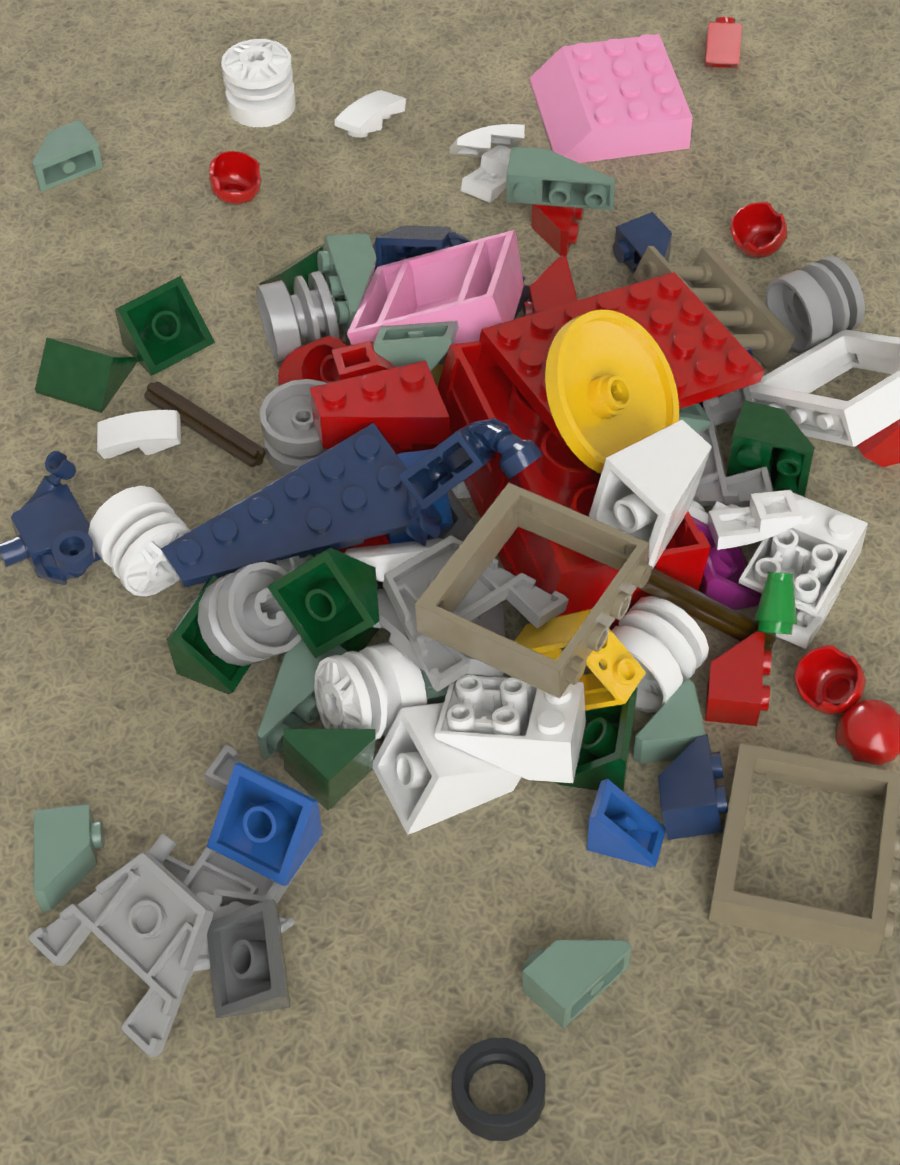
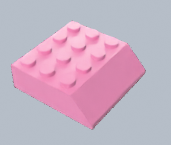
M644 34L639 37L613 38L607 41L562 46L530 77L529 82L552 151L575 162L584 163L690 148L693 117L660 34Z
M515 230L377 267L347 332L351 345L369 340L374 342L381 326L458 321L459 328L453 344L479 341L481 329L514 320L524 287Z

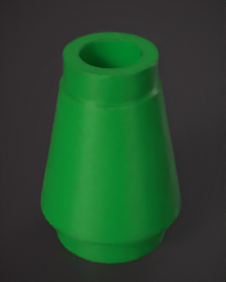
M767 572V580L765 581L754 619L758 621V632L792 635L793 624L797 625L793 574Z

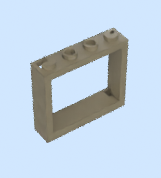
M508 483L415 603L417 631L560 699L570 683L575 685L581 679L586 667V660L592 651L598 652L601 650L608 637L609 627L615 618L618 620L623 618L628 610L631 595L637 587L643 588L649 580L652 572V566L648 565L650 543ZM518 526L619 570L556 661L453 614Z
M740 743L708 920L878 955L883 938L892 939L895 925V912L887 910L889 898L895 899L897 896L900 880V871L892 870L893 858L900 859V830H897L898 818L900 819V773ZM753 776L883 801L869 918L733 891Z

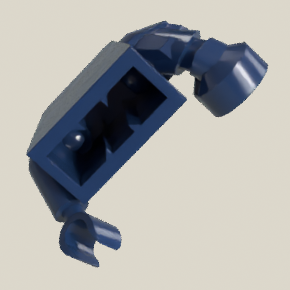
M401 226L375 238L376 241L373 243V249L377 257L375 270L382 265L471 241L457 232H452L450 227Z
M495 418L469 423L398 475L406 486L409 514L413 517L407 525L406 533L423 546H426L428 535L434 539L437 538L440 533V526L426 517L430 514V505L495 458V452L501 454L499 467L508 479H511L543 455L533 440H522L516 434H512L507 424Z
M53 451L47 456L45 461V468L51 474L50 476H44L29 500L21 509L12 514L11 521L17 537L0 543V557L5 567L28 558L38 577H42L52 583L66 585L67 580L82 576L93 562L102 558L95 551L93 540L88 535L90 525L68 485H62L60 482L61 479H71L76 473V467L74 463L67 460L65 454Z

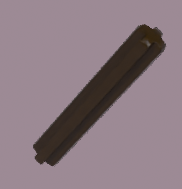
M160 382L148 384L147 391L144 394L148 402L161 410H177L180 414L181 423L249 467L260 466L263 463V458L266 455L263 447Z
M653 568L646 585L643 588H639L652 596L670 601L683 609L687 614L739 641H743L758 630V622ZM765 632V650L773 648V643L777 639L775 633Z

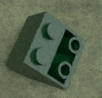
M744 400L732 436L727 477L767 466L773 492L791 490L793 493L805 497L815 447L784 409Z

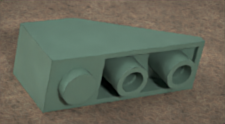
M512 146L507 170V202L613 210L614 178L548 149Z
M368 233L326 235L323 251H319L317 255L318 270L325 274L328 289L335 300L334 308L337 313V323L342 325L346 340L349 339L347 332L375 271L377 257Z
M302 639L284 655L257 733L260 754L265 761L276 751L281 752L284 750V729H300L306 723H313L320 717L314 691L315 672L320 661L330 656H341L348 652L338 645L315 658Z

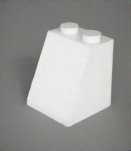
M681 420L607 457L589 517L649 542L648 565L652 566L653 570L691 507L712 446L687 423Z
M444 703L401 708L373 761V770L407 835L512 792L521 779L520 776L435 739V730Z

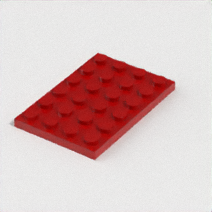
M675 272L481 329L479 338L482 346L565 448L568 445L555 424L548 403L545 383L546 361L552 341L559 330L570 320L588 312L612 310L622 313L639 323L653 337L662 350L672 371L678 393L679 409L759 383L765 371Z

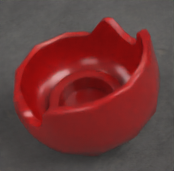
M234 150L221 152L212 159L209 183L213 194L219 200L239 205L251 202L260 192L262 179L260 177V165L256 159L247 153Z
M769 202L750 203L738 209L731 218L730 231L734 243L742 253L749 257H768L777 252L787 240V223L782 213L778 214Z
M833 645L811 649L798 661L794 673L797 691L803 700L814 710L828 715L844 713L852 705L856 704L862 698L866 684L862 666L858 664L855 657L841 652Z
M865 699L852 705L836 724L835 740L837 745L845 746L856 762L863 761L869 764L881 765L893 761L900 753V714L895 708L882 700Z

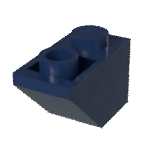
M653 212L616 226L615 243L613 244L615 258L619 263H625L632 271V274H634L647 247L654 246L666 261L669 262L672 232Z
M708 735L698 736L658 776L661 812L668 840L722 833L720 814L728 812L725 786L716 787V779L724 778L720 751L711 752Z

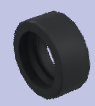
M488 1038L472 1044L459 1056L452 1071V1104L459 1121L472 1134L488 1141H509L528 1132L538 1122L545 1106V1072L539 1058L526 1045L510 1038ZM491 1064H506L518 1069L524 1075L528 1084V1095L524 1104L518 1110L508 1114H489L478 1109L473 1104L469 1094V1084L473 1075L480 1068Z

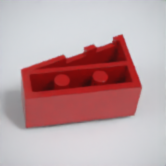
M426 360L310 387L313 421L323 449L334 447L373 423L389 444H399V449H412V444L439 445L450 437V417Z

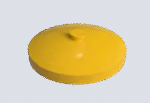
M595 310L570 320L556 334L546 361L545 383L548 403L555 424L564 441L572 452L589 468L601 474L607 457L679 422L678 393L670 366L659 345L639 323L616 311Z

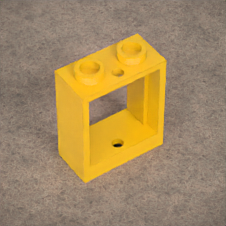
M592 609L555 617L539 628H536L532 623L526 624L514 642L556 661L563 652L560 648L567 646ZM610 629L601 650L598 652L592 651L586 660V665L593 673L582 675L578 681L584 682L585 710L625 704L646 673Z

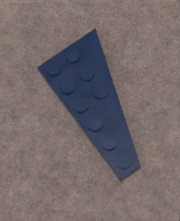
M373 423L161 548L162 554L185 588L205 583L213 575L216 578H221L250 564L268 562L277 565L276 561L299 556V559L308 557V554L317 555L330 547L337 550L362 544L368 538L388 533L390 536L405 533V529L413 517L409 514L406 486L398 475L407 468ZM431 504L430 514L426 517L437 525L442 524V516L434 505Z

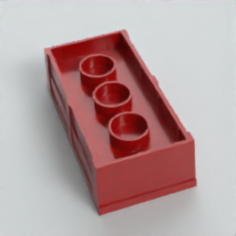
M479 341L449 345L437 388L450 417V436L469 423L495 418L507 424L512 434H516L522 440H533L543 454L518 474L508 479L499 467L501 454L495 452V458L463 480L480 518L483 517L508 483L589 517L601 474L584 464L569 447L565 448ZM688 511L654 568L699 591L711 546L703 531L698 530ZM519 526L498 553L504 569L515 576L523 573L536 580L535 586L551 595L554 591H557L569 599L566 610L556 617L593 609L619 572V570ZM636 588L631 595L630 605L625 615L642 597L652 595ZM615 618L609 629L612 630L614 627L619 626L620 620Z

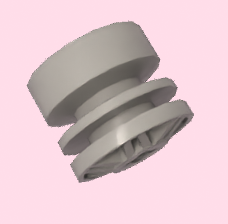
M827 256L802 267L801 270H795L770 281L766 289V306L796 338L790 349L799 353L815 347L844 329L853 330L858 328L864 320L865 303L860 284L850 267L837 257Z
M320 271L308 274L309 288L302 275L294 277V295L289 294L282 280L256 287L258 308L264 333L276 362L283 361L289 353L302 347V338H306L308 344L320 339L321 336L322 338L327 336L339 338V325L334 308L335 300Z

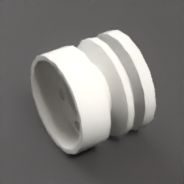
M250 39L235 44L222 56L221 67L226 87L227 110L232 119L250 127H269L289 118L296 107V96L293 83L292 58L288 49L276 41Z
M136 486L115 494L98 509L90 522L88 535L93 540L95 551L112 568V572L120 579L123 586L133 595L147 597L157 594L179 581L163 556L161 548L191 530L154 488Z
M655 596L642 597L619 621V626L611 630L646 671L637 685L636 708L644 712H658L678 690L682 682L689 679L708 656L709 647L706 637L696 621L680 607L668 600Z
M390 642L369 646L360 652L350 651L341 656L327 657L320 661L315 672L314 691L316 705L321 721L326 729H376V739H379L382 735L387 736L401 708L427 704L425 683L421 670Z

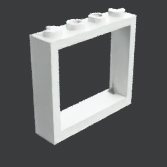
M844 329L763 376L761 382L750 385L752 402L784 409L805 436L855 447L900 419V338ZM851 368L892 374L849 401L809 394Z

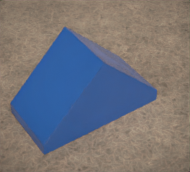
M602 780L589 817L587 850L651 868L656 867L666 833L665 827L610 780Z

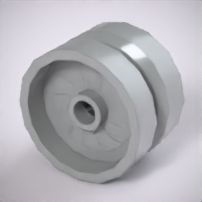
M311 379L290 381L270 392L260 407V423L267 459L272 467L283 475L290 473L328 450L323 449L313 421L310 387L327 384L325 382Z
M259 562L247 565L234 573L218 578L206 588L199 602L198 624L202 638L216 656L227 663L246 666L288 652L302 640L267 588L268 585L289 573L280 565Z

